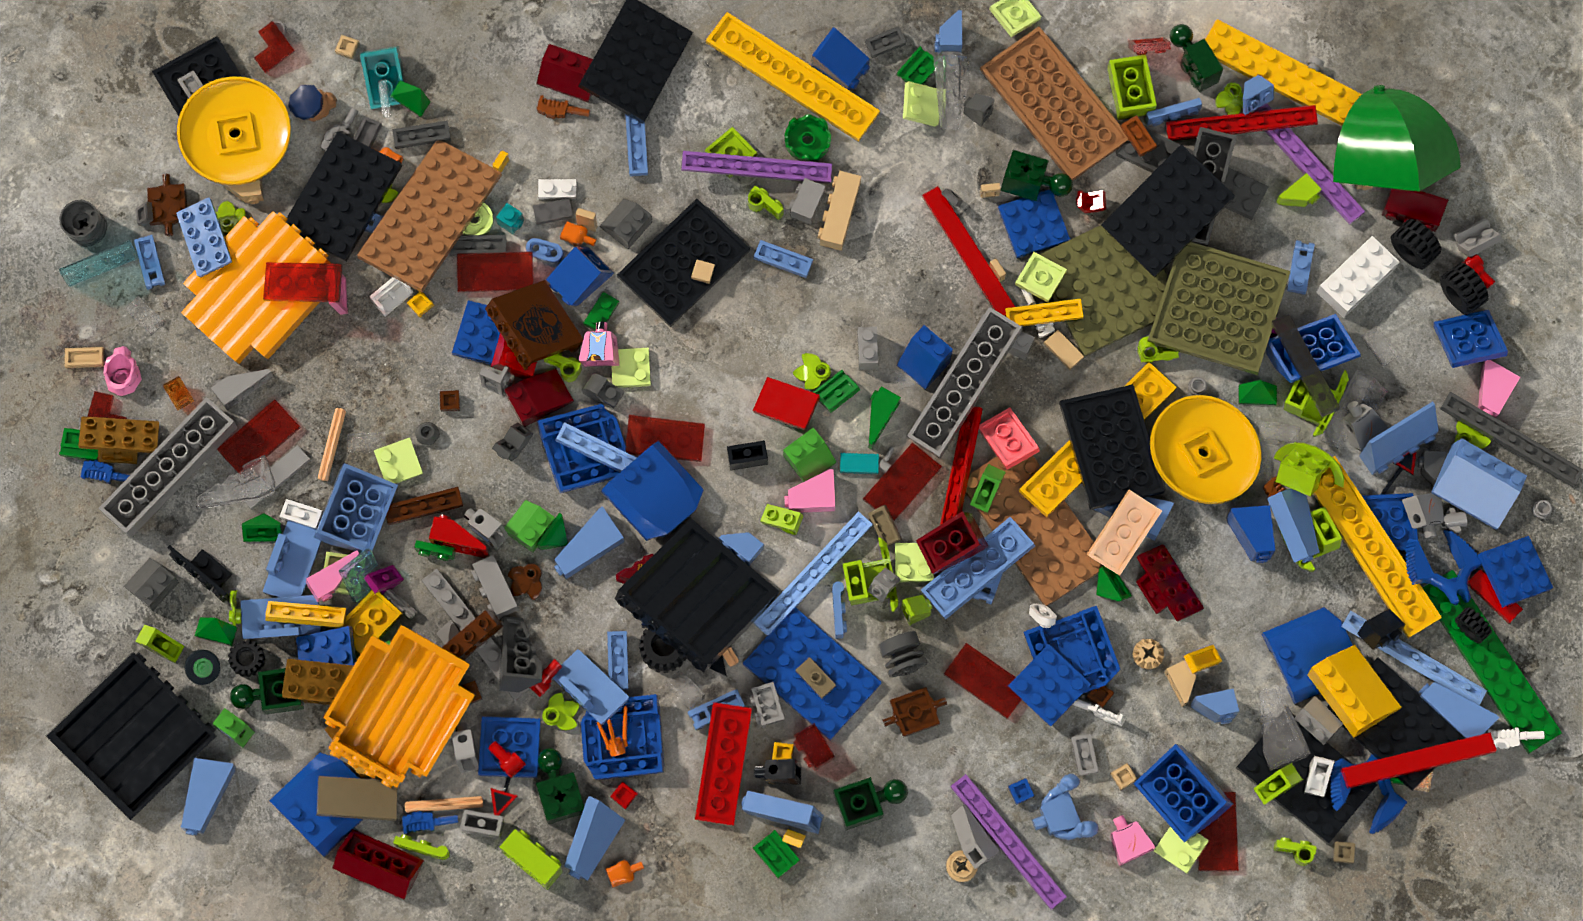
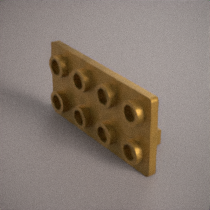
M82 416L79 448L97 449L98 462L137 464L138 452L152 453L157 448L159 422Z
M287 659L282 697L302 700L304 703L330 705L353 665Z

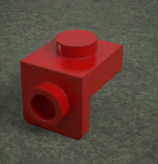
M1079 190L1078 197H1076V205L1085 214L1105 211L1106 192L1101 190L1085 193Z

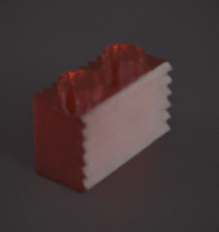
M815 723L794 735L795 741H793V744L798 752L802 750L805 757L803 760L808 768L812 767L816 771L835 759L834 754Z

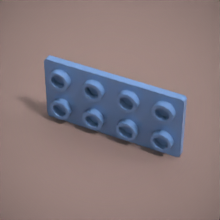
M209 197L176 213L198 277L205 276L232 263L216 211Z
M287 521L283 534H278L266 568L268 577L263 593L278 598L303 595L306 587V578L310 576L322 542L313 538L317 529Z
M313 595L240 601L243 639L308 635L321 632V626L265 621L268 601L319 605V602L316 601Z
M576 650L561 665L563 667L552 678L601 725L605 724L630 699L623 690L580 650Z

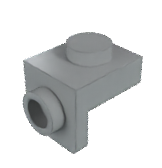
M884 568L873 579L868 592L883 602L888 593L898 585L901 578L887 568Z

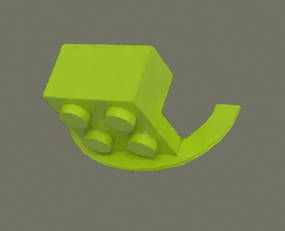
M1344 370L1336 391L1319 384L1318 377L1314 375L1295 381L1284 403V410L1318 425L1313 433V437L1323 434L1330 423L1349 381L1347 370Z
M1294 442L1282 446L1275 453L1274 459L1281 461L1275 481L1279 484L1311 497L1318 489L1322 474L1330 467L1335 479L1334 484L1344 487V475L1340 465L1327 452L1316 446Z
M1325 506L1310 512L1320 552L1313 555L1314 559L1339 549L1342 542V537ZM1302 560L1296 562L1299 567L1308 572L1315 571L1311 561L1303 563Z
M878 537L883 560L862 563V560L842 563L851 606L878 601L876 597L868 592L873 579L884 568L893 572L888 545L880 537ZM896 586L886 597V599L890 598L892 612H895L899 605Z

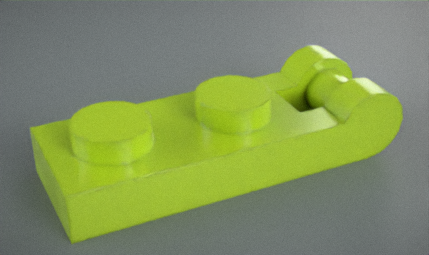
M401 834V837L395 836L393 841L396 847L440 860H447L450 856L446 846L441 845L436 848L431 846L432 843L420 840V842L412 841V837Z

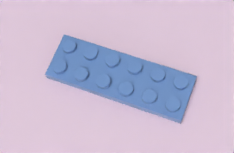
M1011 517L985 537L989 547L973 557L945 569L921 589L922 593L945 620L1035 547V544Z

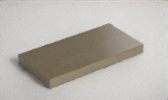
M319 776L316 816L396 821L397 788L385 786L381 783L382 780Z

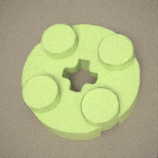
M482 203L474 216L479 217L478 222H470L462 233L464 236L486 235L491 230L493 214L490 207Z

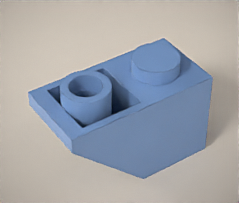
M1257 75L1245 82L1243 114L1246 115L1274 100V84L1262 76Z
M749 532L727 534L719 537V542L748 566L752 564L764 549V544Z

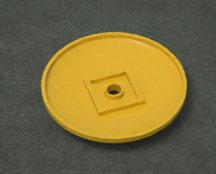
M224 77L203 85L187 100L182 108L177 124L179 148L189 166L207 180L223 185L247 184L266 176L281 162L288 149L291 136L289 115L279 96L263 83L246 77ZM232 130L240 131V135L236 138L231 137L230 133Z
M1206 395L1183 397L1168 405L1160 413L1153 425L1150 437L1152 460L1162 479L1181 496L1199 503L1221 504L1241 496L1255 481L1261 465V446L1257 433L1245 415L1228 402ZM1199 449H1204L1207 452V456H1201Z

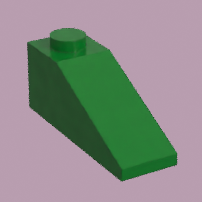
M882 386L879 391L875 390L870 398L872 403L868 448L871 450L901 402L900 396Z

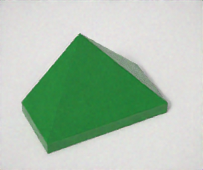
M403 81L398 82L390 95L391 98L419 117H422L431 102L421 88Z
M1263 380L1239 384L1238 404L1277 405V386Z
M265 513L243 522V542L276 541L278 534H282L281 523Z
M561 513L556 516L537 543L538 549L547 550L567 546V535Z
M1105 566L1099 569L1096 595L1119 602L1132 597L1118 574Z
M200 617L194 636L232 646L238 627L217 618Z

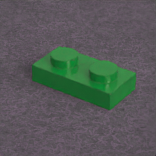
M602 292L583 324L596 331V323H607L619 305V300Z
M416 540L414 547L421 556L429 557L433 555L443 561L454 560L456 553L454 548Z

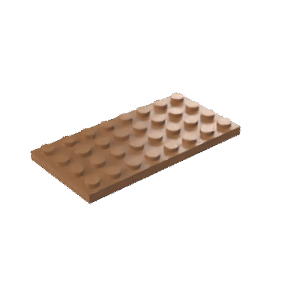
M1039 26L980 67V71L1061 171L1069 175L1072 181L1129 140L1121 129L1120 124Z
M436 141L357 254L358 259L423 292L482 203H484L501 178L502 173L443 141Z
M1034 456L1006 470L999 458L995 457L970 473L966 494L972 501L982 474L988 464L1006 472L988 513L978 508L976 509L992 531L1011 517L1035 544V547L1020 558L1015 565L1043 605L1049 606L1099 573V569L1104 565L1087 555L1094 542L1065 500L1048 517H1045L1019 492V489L1041 468Z

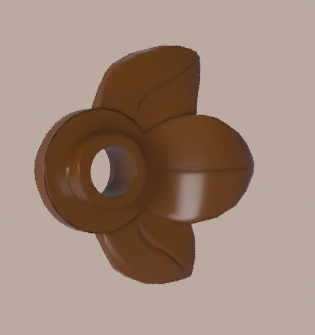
M538 565L516 566L509 571L508 577L514 580L511 586L513 596H520L527 592L531 599L535 600L538 598L542 591V584L539 580L542 572ZM530 570L534 571L533 577H530L528 574Z

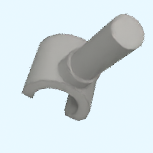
M893 447L889 448L886 456L880 462L879 470L884 474L892 466L888 461L894 451Z

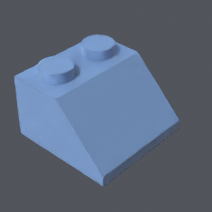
M958 10L940 27L939 34L935 35L934 51L938 52V59H960L962 10Z
M1234 688L1195 696L1191 703L1192 709L1215 723H1230L1239 712Z

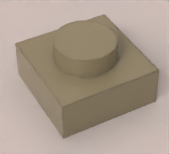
M1335 841L1333 862L1353 864L1355 843Z

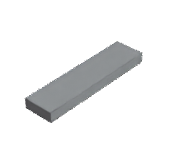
M297 445L239 494L240 498L253 510L311 461L310 458Z

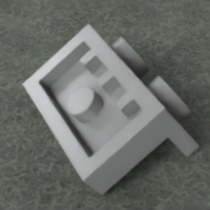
M1486 218L1454 235L1459 251L1469 257L1502 241L1501 235L1491 229L1489 220Z
M507 366L504 367L500 375L491 368L488 370L482 368L480 372L482 387L503 396L504 389L512 384L511 374Z
M774 682L751 688L752 694L748 696L751 706H756L757 713H754L757 725L761 724L763 729L767 725L784 721Z

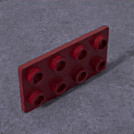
M1164 544L1137 556L1146 574L1137 580L1136 583L1156 614L1161 613L1168 607L1175 620L1179 622L1204 609Z

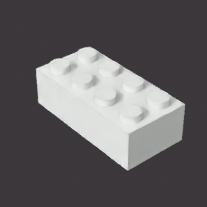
M1371 236L1319 286L1316 293L1338 314L1345 318L1396 269L1400 261Z

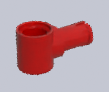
M1477 254L1472 257L1468 256L1462 262L1470 266L1480 276L1487 289L1495 282L1484 270V262Z
M554 659L542 671V681L529 688L537 696L541 697L552 685L551 679L563 666Z
M494 741L488 747L489 751L499 760L501 769L510 778H513L526 765L516 753L508 752L497 741Z

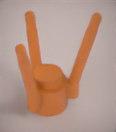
M626 706L623 708L622 740L621 737H615L610 719L607 720L611 736L610 740H608L602 725L597 722L599 731L606 744V749L610 751V756L626 753L625 747L628 746V714Z

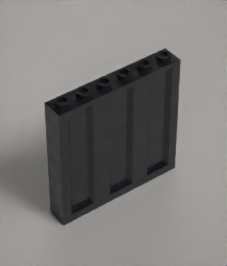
M690 519L618 589L615 600L621 607L631 612L634 618L642 621L651 632H655L660 636L664 643L672 646L680 656L690 661L696 669L705 673L777 598L779 590L694 520Z
M131 652L45 735L130 821L217 737L214 734L216 729L209 722L204 724L200 720L202 715L195 708L190 710L186 706L188 701L181 694L176 696L172 692L174 687L167 680L163 683L159 678L161 674L153 666L149 668L145 664L147 660L139 652L137 654Z

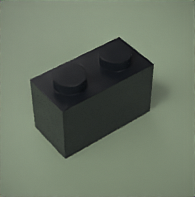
M765 440L727 446L730 471L768 465Z
M1388 609L1365 621L1357 634L1372 650H1375L1380 646L1382 648L1385 647L1391 640L1396 641L1403 634L1401 631L1405 624Z

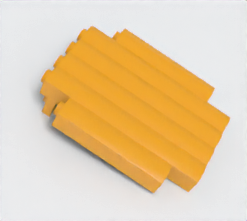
M272 211L258 228L259 223L252 217L247 219L243 216L224 237L232 263L202 277H198L196 271H194L183 283L196 296L181 313L238 364L254 348L265 358L269 359L328 294V290L325 288L327 284L319 276L323 275L325 277L328 274L326 268L331 262L326 258L329 255L321 248L317 251L313 247L315 243L309 237L303 238L299 235L302 231L294 224L290 227L286 223L288 219L280 212L276 214Z
M402 624L390 644L371 635L323 716L326 719L325 723L332 728L340 727L328 747L331 750L330 754L338 759L341 756L348 760L347 764L356 769L360 766L365 769L364 773L373 779L376 776L381 778V783L389 788L393 786L397 788L400 782H403L409 768L412 769L411 773L420 778L422 775L427 777L475 696L472 692L458 685L470 664Z

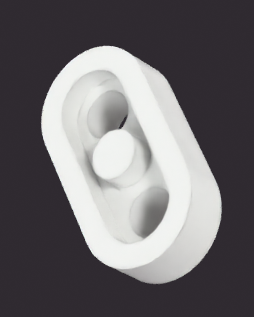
M1043 604L1030 605L1029 615L1041 627L1050 628L1056 624L1057 615L1048 606Z

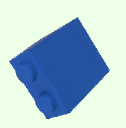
M833 27L812 54V67L850 91L857 87L860 81L858 79L861 75H865L870 69V58Z
M575 246L546 280L550 283L549 287L554 292H559L563 296L562 300L567 305L579 306L607 281L614 272L589 247Z
M923 325L911 338L897 363V367L926 390L950 364L953 349Z
M1270 505L1231 508L1226 518L1227 523L1250 561H1256V563L1268 562L1275 552Z

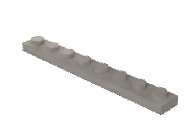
M438 569L422 579L423 584L460 631L475 619L474 615ZM489 638L476 652L499 680L501 650L492 638ZM527 688L521 692H507L514 701H517L531 689Z

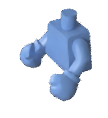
M1074 774L1065 775L1057 786L1048 792L1042 800V806L1039 809L1041 816L1032 819L1035 830L1046 827L1049 835H1054L1056 838L1064 840L1083 837L1091 838L1097 834L1098 824L1096 822H1080L1069 794L1070 790L1079 786L1080 779Z

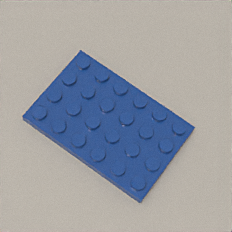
M796 607L743 662V665L764 684L774 682L777 695L829 741L833 739L882 684L878 678ZM809 657L836 684V687L823 699L795 672Z

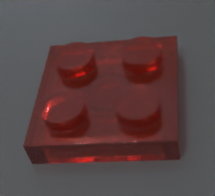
M1165 37L1128 40V48L1136 52V55L1147 54V51L1166 53V50L1171 49V42Z

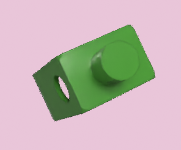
M226 708L223 709L213 722V726L242 748L255 733L245 722Z

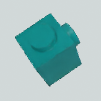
M506 203L496 216L497 224L512 235L524 223L522 212L509 203Z

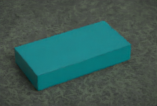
M840 454V473L878 474L879 454Z

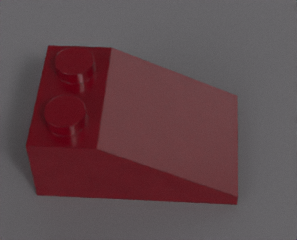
M557 369L521 380L504 389L510 405L524 427L574 402Z
M964 511L916 540L932 574H936L973 557L989 547L972 513Z

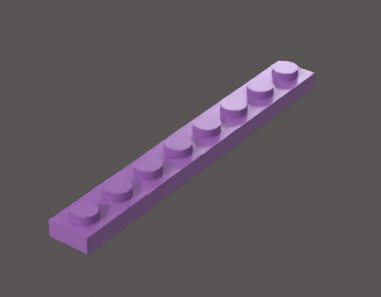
M1266 103L1254 112L1273 109ZM1290 128L1265 131L1304 175L1307 173L1322 189L1320 193L1349 225L1364 214L1363 208L1340 183L1333 182V175Z
M683 151L681 171L804 181L806 178L818 183H831L832 164Z
M965 774L950 786L1048 908L1052 910L1066 898L1065 894L970 778Z

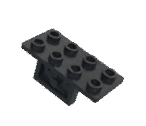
M171 545L167 547L170 551L168 555L179 566L184 564L183 567L194 578L198 576V580L209 591L213 589L212 592L223 603L225 601L230 603L229 595L221 589L223 584L232 576L227 569L203 549L190 562Z

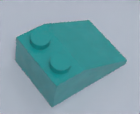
M394 46L361 52L360 58L370 109L400 104L390 97L398 82H404L399 47Z

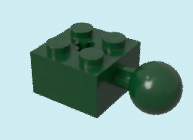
M1178 24L1170 31V41L1174 46L1183 48L1181 68L1184 73H1188L1191 85L1197 88L1200 93L1219 83L1223 67L1205 38L1193 44L1192 29L1185 24Z
M1013 150L1000 191L1037 201L1041 185L1048 186L1055 196L1064 197L1072 191L1073 181L1065 173H1057L1052 177L1045 175L1049 160Z
M286 668L258 672L259 689H252L248 685L240 684L235 686L230 692V701L238 709H247L257 700H261L262 711L265 715L304 709V702L302 700L283 698L282 694L277 693L284 685Z
M554 748L544 749L538 756V766L542 771L548 773L549 780L536 783L548 825L582 815L584 809L575 774L572 772L560 775L559 769L562 766L563 758L561 753ZM558 795L566 796L563 798V802H560L559 799L556 800Z
M870 777L834 789L833 795L845 830L847 831L882 819L884 813L880 803L888 801L891 804H900L905 801L908 796L906 784L899 779H892L884 785L883 790L876 792ZM856 800H858L859 803L863 802L861 808L854 806Z

